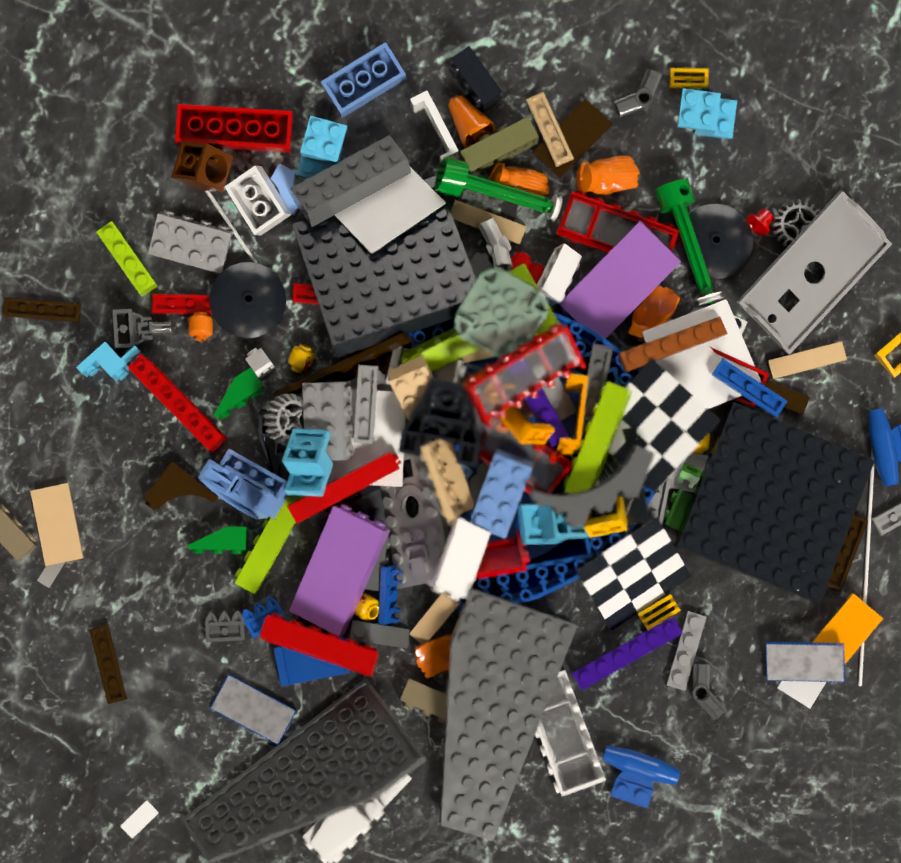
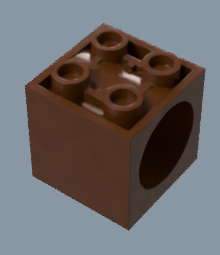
M181 141L171 178L197 190L223 193L234 156L206 143Z

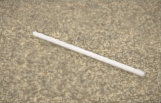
M205 191L230 229L234 231V235L252 262L258 263L211 192Z

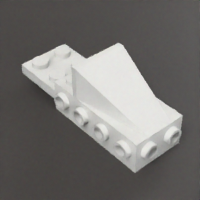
M407 775L381 796L321 819L314 825L312 823L303 830L306 833L303 836L305 839L303 843L310 850L314 848L319 853L317 857L323 863H332L333 861L338 863L344 856L342 852L347 847L351 849L358 842L356 837L360 833L364 835L371 828L369 824L373 819L378 821L385 813L383 811L385 806L412 778Z

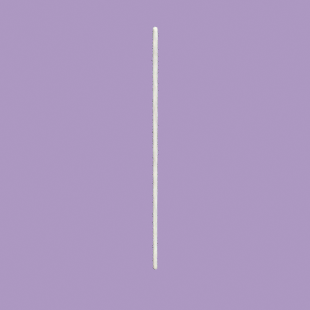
M871 448V459L874 460L873 452H872V448ZM874 465L870 472L863 589V602L867 604ZM864 642L860 646L859 686H862Z

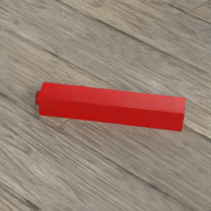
M389 451L327 484L323 496H304L287 507L297 524L399 470L398 464L401 461L396 453L392 454Z

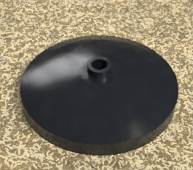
M722 204L704 205L689 214L710 280H722L738 273L748 262L753 250L752 230L744 216L737 210ZM679 233L677 237L678 254L685 267L692 272ZM717 237L719 243H714L713 239Z
M242 262L226 268L216 278L210 292V309L215 321L224 331L238 338L252 339L266 335L279 324L286 308V293L281 280L272 270L258 263ZM245 297H252L251 302H246Z

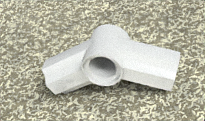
M492 217L479 224L478 227L487 242L486 247L493 258L494 267L509 272L513 267L509 254L511 245L507 237L502 235Z

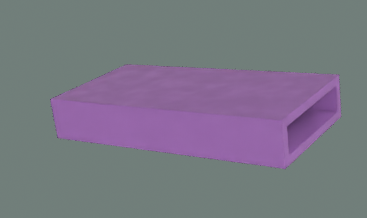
M640 220L565 296L564 300L559 303L561 306L559 309L567 317L570 314L575 319V322L594 330L606 339L681 263V260Z
M346 504L333 506L289 610L339 636L345 635L356 607L390 532V529L386 528L383 522L378 520L372 521L368 519V515L362 512L356 513L351 511L352 508Z

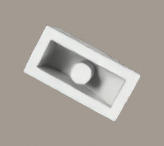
M254 348L247 353L246 361L259 379L275 369L261 348L258 350Z

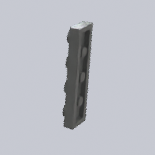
M593 343L587 375L588 382L583 420H593L595 415L593 414L594 407L601 400L600 392L603 385H606L613 349L611 346Z

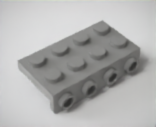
M164 210L157 214L148 254L221 273L224 269L234 231H231L230 227L225 225L216 227L211 225L212 222L200 220L198 222L194 221L191 216L182 215V217H179L173 211Z
M349 382L302 383L304 429L328 430L331 434L326 448L329 458L331 460L351 459L354 447L351 439L353 435V427L351 425L352 406L350 405L352 389Z

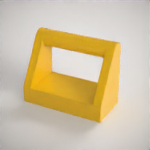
M901 332L874 355L893 378L901 373V363L893 369L885 356L901 343Z
M622 495L617 496L614 505L617 504V514L592 519L590 511L584 525V529L590 538L627 530Z

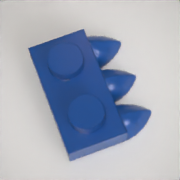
M268 596L266 598L267 609L263 605L255 603V615L249 610H243L244 623L253 639L261 634L267 615L278 614L287 621L279 603L272 597Z

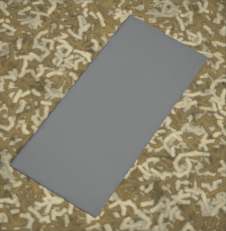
M65 563L46 566L37 581L50 588Z

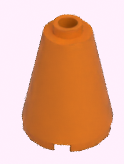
M455 95L449 100L448 108L461 143L465 148L479 142V138L489 134L491 131L495 132L496 126L463 95Z

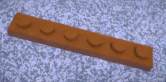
M719 316L618 354V357L626 373L645 366L651 359L656 362L723 337L728 333Z

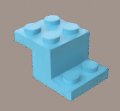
M683 88L677 127L694 129L695 135L732 139L737 101L720 99L721 93Z
M310 116L300 151L301 159L296 175L308 179L340 162L347 125Z
M104 342L76 368L84 376L88 377L89 375L93 376L99 370L98 367L101 365L115 381L118 379L121 381L129 374L127 367L140 354L143 355V353L134 346L120 358Z
M293 429L282 460L290 473L285 488L287 494L323 496L333 466L331 459L326 453L331 436L328 430Z
M545 504L544 507L539 505H520L517 507L523 545L557 544L566 539L586 538L589 536L584 527L578 525L576 529L566 525L567 521L563 519L565 512L563 511L562 514L551 510L552 506Z

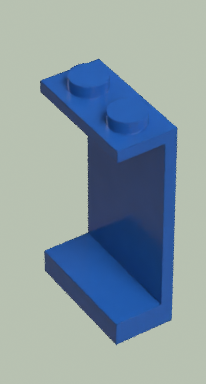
M343 635L339 636L340 640L346 641L347 638H344ZM284 647L274 648L281 686L350 673L348 669Z

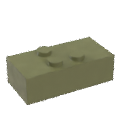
M526 117L508 127L504 125L498 128L496 133L491 136L489 134L479 138V142L460 151V160L469 163L468 174L476 176L494 167L497 163H502L537 145L539 136L529 117Z

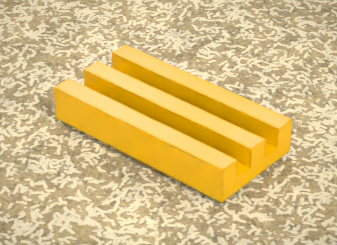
M670 68V88L707 89L708 68ZM674 73L704 74V77L674 76ZM674 81H704V83H674Z
M670 594L638 613V616L646 629L649 630L681 610ZM668 600L671 602L647 618H644V614ZM674 607L675 610L671 611L670 613L656 620L652 624L648 625L647 622L649 620L653 619L654 617L658 616L659 614L663 613L669 608Z

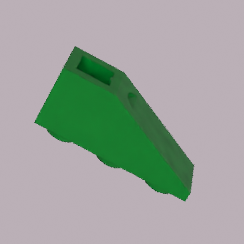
M251 367L234 378L213 414L217 420L219 418L221 420L231 415V410L242 408L247 404L246 400L251 397L255 399L263 393L264 386Z
M227 526L189 544L188 549L192 550L193 554H204V550H212V554H223V550H230L231 554H242L243 551H247L248 528Z

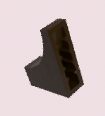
M172 461L144 496V499L147 500L145 504L152 510L157 508L161 511L168 503L180 497H202L214 504L219 497Z

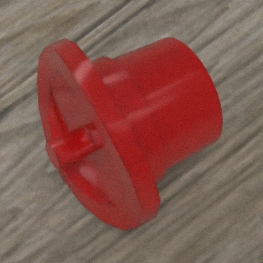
M762 208L757 214L748 215L747 222L754 233L762 236L770 232L769 224L773 221L774 217L770 211Z

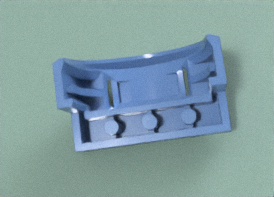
M231 449L227 450L220 464L209 459L199 475L200 481L218 497L257 520L268 517L275 519L289 495L285 492L286 480ZM238 480L236 486L231 492L232 486L234 485L235 481Z

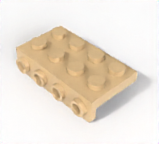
M434 439L421 447V457L424 462L426 461L428 476L435 485L434 493L440 499L442 515L446 517L447 521H451L465 511L473 509L475 502L461 464H456L457 452L454 444Z

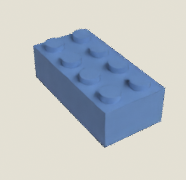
M385 42L322 80L321 85L340 117L343 118L406 80V74Z
M496 448L469 523L506 539L532 470L533 461Z

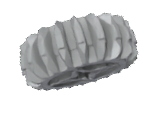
M798 199L796 205L791 200L789 206L783 204V210L778 209L777 213L780 216H774V220L778 222L773 223V227L778 228L774 231V235H781L777 238V241L785 240L782 246L785 247L787 243L791 244L794 238L811 222L803 218L802 212L806 213L811 220L819 214V209L815 212L812 210L815 207L814 204L809 208L807 207L808 201L801 205V200ZM796 211L794 220L784 222V218L788 213ZM797 221L803 225L800 230L794 226ZM784 228L793 231L794 238L790 237Z
M295 394L277 396L275 401L269 402L271 407L265 408L268 411V414L264 415L267 418V422L263 423L268 425L266 432L271 433L269 438L275 439L276 443L283 446L288 445L292 434L287 435L284 433L286 430L304 429L302 397ZM288 404L292 406L291 410H286L284 407Z

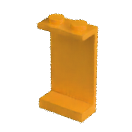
M571 374L564 383L565 391L579 393L574 438H561L557 446V451H561V454L564 455L576 453L580 446L588 376Z
M492 381L486 384L480 396L489 407H492L501 400ZM500 382L508 397L516 387V384L514 382ZM513 406L505 409L506 416L499 418L520 443L545 444L555 430L551 424H531L524 414Z
M851 593L844 605L812 642L844 643L846 664L883 618L854 593Z

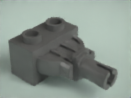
M132 309L112 310L114 350L132 349L145 340H152V334L171 333V328H162L170 327L171 321L144 322L151 321V317H143L138 313H132Z

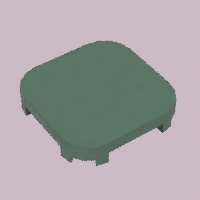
M488 268L478 275L459 307L455 317V328L462 339H466L498 357L500 360V357L504 354L512 353L519 345L532 340L547 316L548 302L540 290L505 270Z

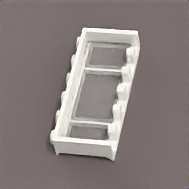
M565 670L560 671L535 736L536 738H541L543 745H540L543 757H548L549 763L546 765L550 775L554 774L556 782H553L557 793L561 792V795L565 796L606 781L567 673Z

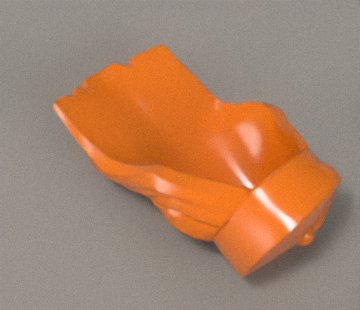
M630 156L599 159L591 164L583 162L576 173V186L581 192H592L601 195L637 188L639 170Z
M497 163L490 169L486 177L487 180L542 197L549 194L547 176L535 170L516 166L505 167L504 163Z
M657 286L633 310L632 324L627 333L637 338L638 341L646 343L642 332L666 323L674 314L680 301V296L667 287Z
M447 634L427 641L415 648L417 666L421 668L427 679L449 671V643L453 634Z

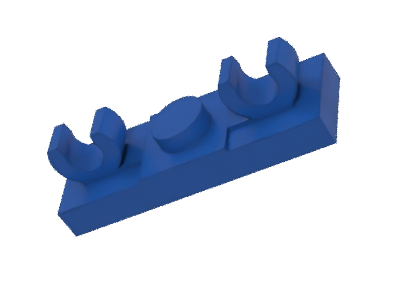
M397 565L381 567L378 622L381 625L401 621V619L395 617V612L401 611L399 607L395 608L398 598L397 584H402L403 582L397 579V574L403 573L401 569H397Z

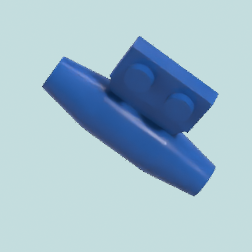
M883 408L868 411L869 437L875 466L884 487L899 484L898 461L901 462V425L891 429Z
M606 746L602 761L622 771L616 776L610 796L644 808H648L653 793L652 781L676 785L681 770L658 758L631 749Z

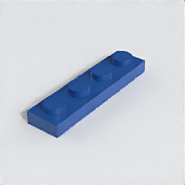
M723 358L712 373L713 377L775 418L787 403V400Z

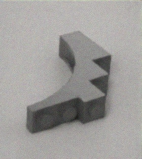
M633 444L621 466L605 481L596 486L570 494H549L532 489L529 497L533 499V503L541 507H544L545 504L552 506L551 510L562 514L564 511L563 519L567 521L566 525L576 529L578 525L584 527L592 505L594 506L593 510L604 514L605 510L611 512L619 490L621 491L620 495L631 499L632 495L638 497L655 453Z

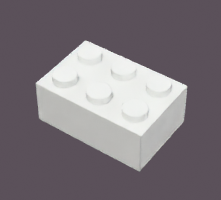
M262 166L252 167L225 186L254 235H263L292 215Z

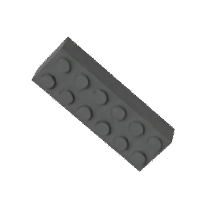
M388 135L291 187L290 190L294 203L311 227L410 174L411 170L407 157L391 136Z

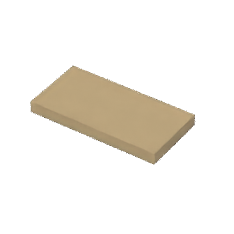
M69 483L30 491L45 566L83 559L84 556Z

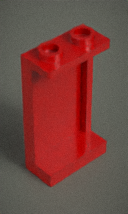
M520 529L516 530V537L487 542L475 579L527 571L526 563L529 562L528 550L524 551L523 549L526 545L522 544Z

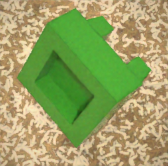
M684 462L679 474L678 483L681 484L686 479L690 482L688 488L692 489L697 484L702 470Z

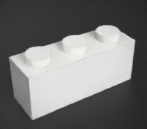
M565 243L554 249L537 283L539 290L545 295L549 306L561 303L564 300V293L573 281L572 276L580 267L579 262L582 256Z

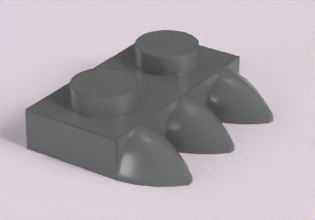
M223 611L217 622L215 615L210 612L205 620L206 642L245 640V624L242 614L236 611L231 622L229 615Z

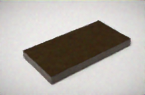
M585 98L559 125L573 160L556 167L545 141L533 151V154L561 179L613 124Z

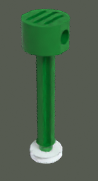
M447 156L441 161L436 175L435 191L459 197L464 188L542 213L547 212V221L552 219L553 223L559 215L562 205L561 195L557 197V194H554L550 201L548 197L545 198L468 174L469 163Z
M680 179L656 188L654 193L661 213L673 212L699 289L698 292L702 294L701 298L695 300L699 303L697 307L711 305L723 299L724 297L720 296L722 292L713 293L714 286H712L686 206L695 202L689 180Z

